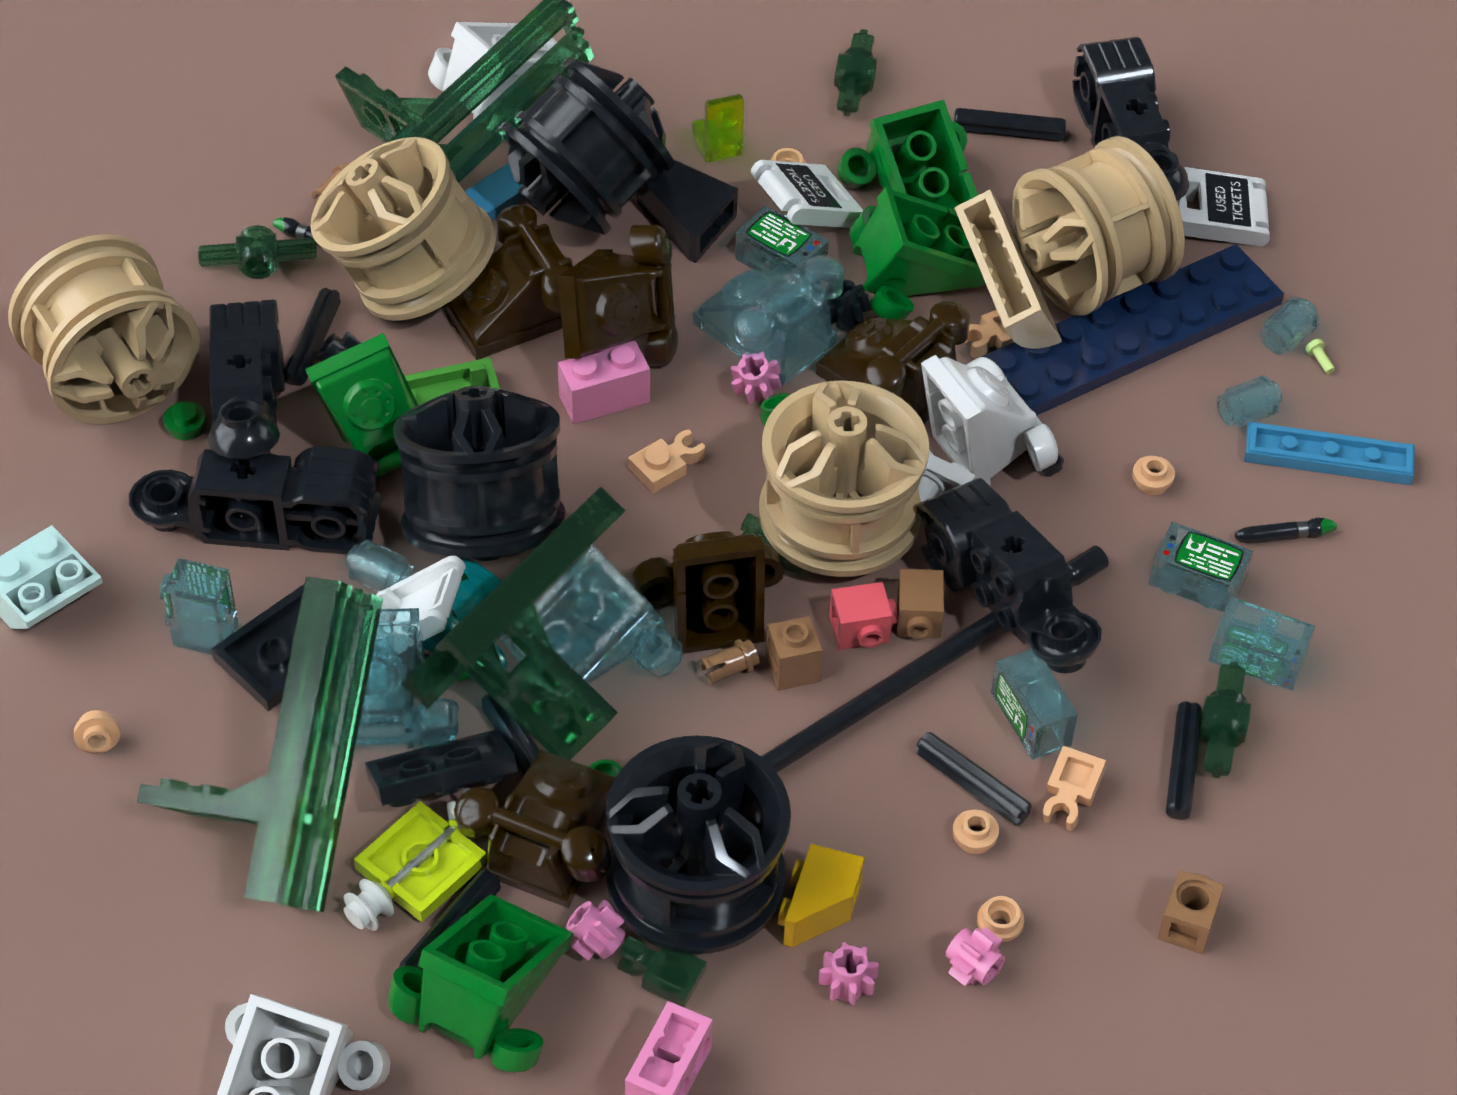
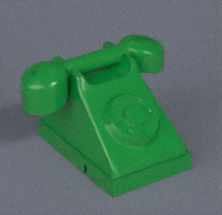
M944 99L872 119L869 123L871 133L866 150L851 148L842 155L837 164V173L840 180L846 186L853 189H861L867 186L876 176L878 184L883 189L886 187L946 207L947 210L949 208L955 210L956 206L978 196L970 172L966 173L969 168L963 151L968 141L967 133L961 125L952 122Z
M885 187L877 197L878 206L870 205L866 207L850 226L849 237L853 245L852 252L855 255L862 256L864 259L867 278L863 287L866 292L874 294L870 299V304L873 312L878 317L905 320L914 309L913 302L907 296L976 288L986 284L957 213L953 209L949 208L947 210L944 206Z
M384 333L305 369L343 442L346 441L350 449L360 450L378 462L377 471L374 474L377 483L380 482L378 477L401 467L399 447L394 441L393 427L396 420L403 413L418 406V403Z
M490 894L470 910L468 914H465L422 949L418 966L423 968V970L412 966L396 968L387 995L388 1007L397 1019L409 1025L419 1026V1030L422 1033L432 1028L474 1049L475 1059H481L486 1055L490 1058L493 1066L499 1070L512 1073L525 1072L533 1068L539 1061L544 1043L543 1037L531 1030L509 1028L560 957L569 949L573 933Z

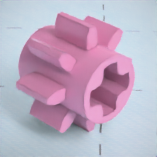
M761 351L759 354H743V358L738 363V366H731L730 368L734 379L731 383L735 395H740L745 392L748 404H752L753 401H764L773 394L774 389L782 388L780 377L778 376L781 373L778 361L773 360L768 363L764 351Z
M603 900L598 907L590 901L583 903L574 911L566 925L567 930L573 933L571 948L586 961H589L594 953L601 959L608 958L619 948L625 938V931L619 927L625 921L624 918L606 900Z
M986 927L982 930L976 928L974 932L968 928L961 930L946 950V957L950 959L949 963L953 965L948 973L965 987L969 983L975 985L977 981L982 985H987L999 973L1005 962V956L998 949L1003 940Z
M842 942V946L834 954L828 951L824 952V968L819 970L818 982L820 985L830 986L831 1001L838 998L842 1001H849L851 1005H855L856 999L861 997L863 993L869 996L873 995L875 984L873 979L878 977L879 964L878 962H868L867 947L858 948L848 946L846 942Z

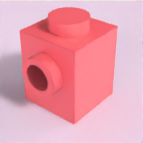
M883 582L831 589L829 617L839 650L857 647L870 648L879 644L890 643L891 628L893 624L898 623V612L894 598H887Z

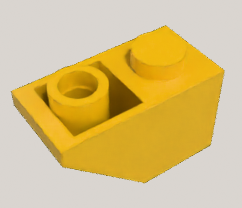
M810 843L805 861L797 859L790 883V886L796 887L793 898L784 897L780 908L778 925L785 926L783 945L795 947L851 920L862 885L865 857Z

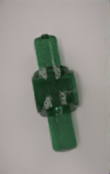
M861 29L860 33H854L850 48L838 55L834 86L840 92L836 107L837 110L843 112L844 116H851V113L858 112L861 97L868 91L872 92L877 58H874L872 54L874 36L868 34L866 29Z
M260 225L245 228L239 236H236V243L201 245L198 247L200 266L238 265L239 272L242 271L245 276L253 279H264L271 276L276 269H280V261L308 260L317 257V242L314 238L278 240L277 233Z
M1235 661L1220 666L1216 691L1206 695L1202 712L1200 735H1202L1207 743L1204 769L1206 772L1211 773L1213 778L1228 776L1231 773L1234 749L1245 742L1249 725L1251 704L1248 703L1243 695L1246 672Z

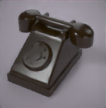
M509 206L499 213L497 217V236L499 242L503 245L491 255L487 265L475 281L459 296L442 306L476 360L562 329L558 277L573 267L571 258H565L554 242L549 226L547 224L537 226L536 212L528 206Z
M632 225L630 228V245L633 256L613 253V249H597L558 277L565 358L581 359L586 354L649 334L645 348L647 364L649 366H666L673 360L678 346V332L675 327L676 315L674 314L671 272L672 245L663 227L659 225Z
M943 301L935 304L930 309L929 321L922 316H918L914 320L885 319L881 317L866 318L862 323L851 329L846 337L816 363V375L827 382L856 381L883 388L908 403L916 411L924 424L930 417L921 363L934 355L939 359L948 357L957 361L955 345H960L968 339L970 315L962 305Z
M721 531L688 538L685 543L676 545L673 549V563L661 557L649 558L641 562L634 570L631 582L636 602L642 608H658L666 604L674 596L675 644L678 654L731 647L734 646V641L737 639H741L743 642L748 639L752 643L764 642L765 587L778 584L783 579L784 570L779 553L771 546L764 544L762 536L757 537L752 533L735 536L733 532Z
M540 749L534 762L512 794L506 798L503 807H501L496 794L490 789L483 787L472 788L463 793L456 801L454 807L455 820L461 832L469 837L479 838L489 834L487 860L482 870L486 869L492 874L497 875L501 883L569 908L581 881H598L610 870L611 854L608 842L603 834L605 832L604 826L607 827V799L616 777Z

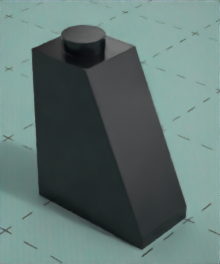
M674 160L675 165L669 171L654 165L658 172V177L653 182L648 181L637 192V204L657 225L665 229L669 239L689 261L697 263L737 217L738 188Z

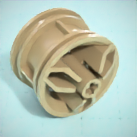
M1115 136L1098 143L1094 149L1062 164L1047 169H1035L1021 176L1015 186L1012 214L1015 233L1021 244L1023 258L1032 270V274L1043 292L1054 304L1067 313L1077 316L1087 315L1096 311L1104 302L1109 301L1115 296L1149 282H1161L1172 277L1180 268L1184 256L1185 235L1182 216L1175 194L1165 174L1151 155L1136 142L1128 138Z
M419 137L402 138L382 144L355 159L328 184L319 197L311 217V233L317 244L325 252L331 254L348 273L359 290L360 297L368 310L379 318L391 321L408 320L423 316L459 296L483 271L490 260L496 242V228L493 220L483 208L476 205L467 196L457 182L444 151L435 142Z
M112 234L92 235L70 241L54 249L27 271L17 285L9 304V327L18 345L38 364L43 366V373L48 383L50 395L57 407L68 417L83 423L110 424L121 422L156 407L184 382L191 372L199 353L200 333L194 318L183 305L164 291L157 266L148 251L138 242L124 236Z
M829 381L810 385L792 393L776 406L766 421L762 435V455L767 477L759 499L760 524L765 537L772 547L785 559L802 569L835 577L866 575L884 569L900 559L913 545L920 530L921 517L916 509L917 505L921 502L918 486L925 473L929 458L928 434L925 425L916 411L897 395L875 385L856 381Z

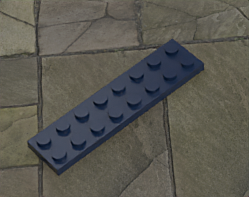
M1234 244L1178 269L1172 277L1166 280L1149 282L1110 299L1092 313L1083 316L1074 315L1056 323V328L1062 339L1061 343L1046 348L1029 349L1021 347L1014 342L982 357L992 360L999 366L1010 385L1037 416L1282 304L1284 293L1237 244Z

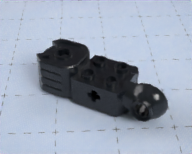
M1129 37L1080 44L1077 47V51L1083 52L1084 55L1077 56L1075 60L1074 76L1080 77V79L1072 80L1073 94L1084 124L1091 132L1093 147L1101 141L1115 136L1125 137L1136 142L1159 165L1175 194L1176 200L1179 201L1186 195L1189 189L1188 174L1179 162L1176 154L1170 151L1168 147L1170 126L1166 119H1162L1159 112L1158 99L1155 94L1154 68L1142 40L1139 37Z
M275 299L261 300V302L228 303L227 305L212 304L209 307V386L212 427L208 436V443L210 448L218 455L228 458L245 459L271 453V449L278 443L280 432L276 416V393L285 391L283 344H281L280 330L278 329V304Z
M314 446L302 451L295 458L294 466L292 467L291 456L268 453L245 459L228 458L218 455L211 449H204L197 459L194 476H189L184 472L172 469L157 470L144 475L134 483L129 493V506L138 519L156 530L170 532L180 527H186L204 544L286 551L290 550V546H301L306 550L314 552L354 555L368 549L372 544L376 525L375 520L378 516V507L380 506L382 495L376 491L377 479L374 475L377 471L378 462L360 450Z
M976 478L917 505L916 509L924 522V531L928 543L921 546L923 555L931 570H943L944 583L953 592L958 593L974 586V593L979 604L983 608L988 607L997 616L999 623L1005 631H1011L1023 644L1029 643L1034 654L1046 662L1051 670L1067 674L1076 672L1085 666L1087 659L1093 655L1101 642L1102 629L1095 619L1085 613H1081L1073 605L1070 572L1066 560L1018 511L1012 512L1007 502L982 478Z

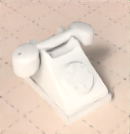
M456 22L451 34L455 38L452 50L444 47L437 49L429 67L428 75L431 83L437 89L441 90L446 96H453L474 114L473 119L475 121H482L485 124L486 131L493 136L503 139L497 128L503 122L511 125L513 128H520L514 119V116L517 114L514 111L535 100V96L539 93L546 92L552 86L550 80L556 74L567 78V74L562 67V62L567 57L579 59L537 24Z
M934 355L921 363L932 436L952 462L965 466L972 474H975V479L982 478L989 485L991 484L990 478L1026 450L1038 472L1056 463L1058 460V447L1054 434L1046 424L1038 419L1036 413L1019 396L995 362L986 357H979L964 365L948 357L939 359Z
M251 994L248 1003L235 1007L226 1018L225 1032L233 1048L217 1095H331L339 1077L344 1085L352 1090H372L385 1082L391 1063L389 1054L379 1043L360 1040L351 1043L353 1032L347 1028L348 1025L257 994Z

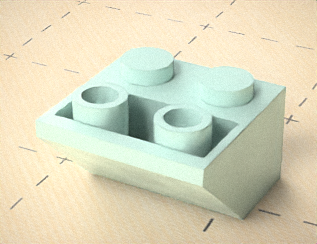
M51 525L0 556V618L10 629H28L102 584V577Z

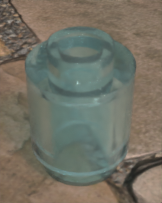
M1299 297L1290 298L1264 322L1260 333L1262 342L1270 351L1276 354L1293 351L1319 326L1317 309L1313 303Z
M1261 375L1227 388L1224 394L1219 395L1217 398L1218 411L1222 420L1228 426L1237 425L1242 427L1248 425L1249 422H1255L1278 413L1279 404L1282 402V393L1275 381Z
M365 540L360 545H354L345 563L346 568L349 569L348 576L351 580L377 592H381L412 576L414 571L413 565L407 562L405 556L370 540Z

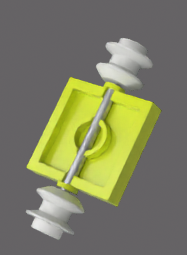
M465 788L464 790H462L461 795L470 788ZM419 801L354 858L355 869L367 878L359 881L361 893L358 896L350 892L344 895V902L346 904L343 909L344 913L358 929L366 927L372 931L377 930L379 923L376 917L379 914L386 917H391L394 914L392 899L422 923L483 868L487 860V853L468 839L467 835L463 834L457 826L454 816L456 801H450L447 804L448 822L423 802Z

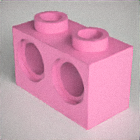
M668 1001L625 1079V1095H687L712 1048L713 1019Z

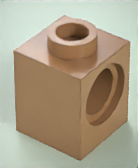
M900 568L897 590V637H912L915 639L941 638L944 615L943 570Z
M805 616L767 624L766 659L777 690L820 682L823 649L811 617Z
M1179 869L1157 939L1203 954L1225 884L1213 881L1203 874H1192ZM1186 906H1192L1197 908L1198 910H1192L1187 908Z

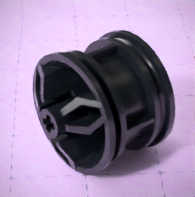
M567 57L562 62L567 78L556 74L550 80L552 86L526 112L519 111L514 116L520 128H513L511 125L503 122L497 129L510 146L507 156L516 183L523 185L518 192L536 211L544 216L561 200L549 213L554 220L605 236L611 230L609 223L605 219L606 213L617 219L622 213L621 208L648 181L653 182L658 177V172L654 165L669 171L675 165V161L665 147L666 133L660 115L654 107L651 109L655 102L643 87L629 77L614 92L613 89L624 79L621 74Z
M468 386L433 398L403 413L394 424L393 434L394 441L399 447L402 465L405 512L401 518V529L404 538L413 546L433 554L457 556L476 561H491L502 556L507 557L535 548L557 536L566 523V511L563 503L560 501L558 483L557 436L560 432V416L558 412L541 400L487 386Z
M694 735L671 738L654 744L634 756L615 778L609 791L606 807L607 830L612 843L610 848L611 866L606 874V883L609 898L615 911L624 918L625 925L639 937L653 945L673 952L685 954L715 953L733 948L751 939L775 915L782 900L785 887V863L782 851L789 835L791 808L787 790L779 775L768 762L754 751L733 741L712 736Z

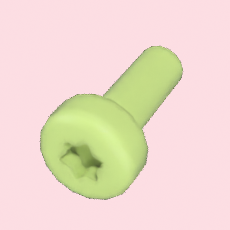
M1321 339L1312 340L1307 344L1306 352L1309 356L1314 355L1326 374L1333 373L1335 367L1323 351L1325 347L1324 342Z

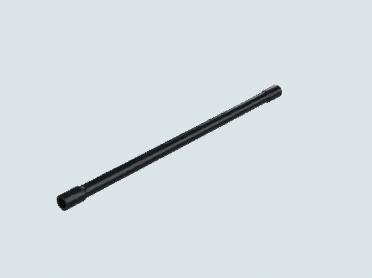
M1094 545L1066 562L1070 572L1071 587L1082 584L1108 567L1107 555L1099 546ZM993 612L987 614L761 757L778 773L1003 631L1004 629L999 623L997 616Z

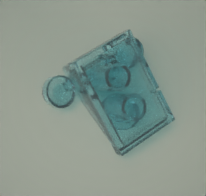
M815 256L805 262L804 275L796 269H792L788 273L747 270L729 280L722 290L703 303L693 313V324L741 358H743V354H759L764 351L768 363L773 360L778 361L781 371L778 376L782 386H784L836 344L837 332L831 327L828 299H834L842 294L844 269L837 260L831 257Z
M594 545L578 559L500 640L547 694L558 703H561L571 694L628 659H635L637 665L651 675L662 677L676 670L683 655L682 645L679 640L663 630L666 627V621Z
M419 608L326 611V629L339 696L341 717L324 709L310 708L303 710L300 713L299 735L304 743L322 751H335L342 746H346L348 750H354V746L394 744H407L408 749H411L415 744L420 747H428L454 740L459 731L458 703L452 699L443 698L434 699L422 704L423 694L427 692V670Z

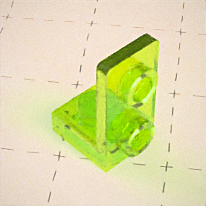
M741 94L706 101L705 119L692 121V133L706 163L743 154L744 99Z

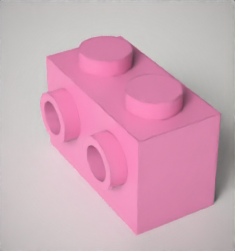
M636 341L614 345L607 349L586 354L581 359H568L558 362L559 397L572 423H580L650 402V367Z

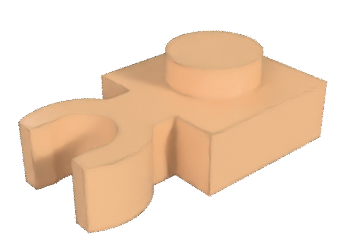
M997 310L981 315L980 325L970 324L968 339L964 342L976 341L971 344L970 355L972 358L985 355L989 347L994 345L997 349L1014 343L1005 330Z
M684 430L676 435L674 443L668 445L661 438L629 456L628 469L654 494L687 475V464L692 465L701 462L705 457V445L700 443L696 447L688 448L687 446L692 444V432Z
M1066 746L1062 747L1047 783V792L1056 796L1048 799L1044 805L1043 819L1045 823L1049 824L1052 815L1056 811L1062 810L1069 814L1066 820V830H1074L1078 823L1077 803L1091 806L1106 769V760Z

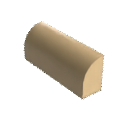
M989 189L956 206L955 211L1003 326L1017 345L1029 349L1046 348L1061 343L1062 339L1037 281L1023 258L1021 244L1018 241L1012 223L991 190Z

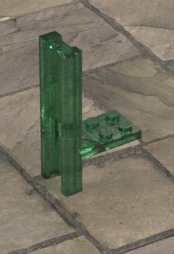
M543 0L437 98H399L392 90L388 88L382 90L367 74L361 73L359 75L346 66L335 75V78L361 127L377 138L388 143L402 138L419 137L429 139L438 144L552 37L564 28L566 35L448 144H438L446 154L450 168L459 183L505 141L497 129L503 122L511 125L513 128H519L514 116L519 111L526 112L552 86L550 80L556 74L567 78V74L562 67V62L567 57L588 63L594 58L588 41L581 38L584 35V29L575 25L579 19L573 4L566 0Z
M602 487L598 488L435 646L437 649L401 684L428 710L467 672L549 753L571 760L618 712L552 649L534 604L593 546L592 544L626 510ZM504 634L526 654L510 673L503 668L494 646Z
M306 577L268 774L232 791L213 785L201 784V786H194L183 781L161 778L159 786L140 784L137 803L182 814L258 825L244 898L324 912L383 603L382 598L370 593H364L363 589L360 588L352 590L353 586L339 580Z

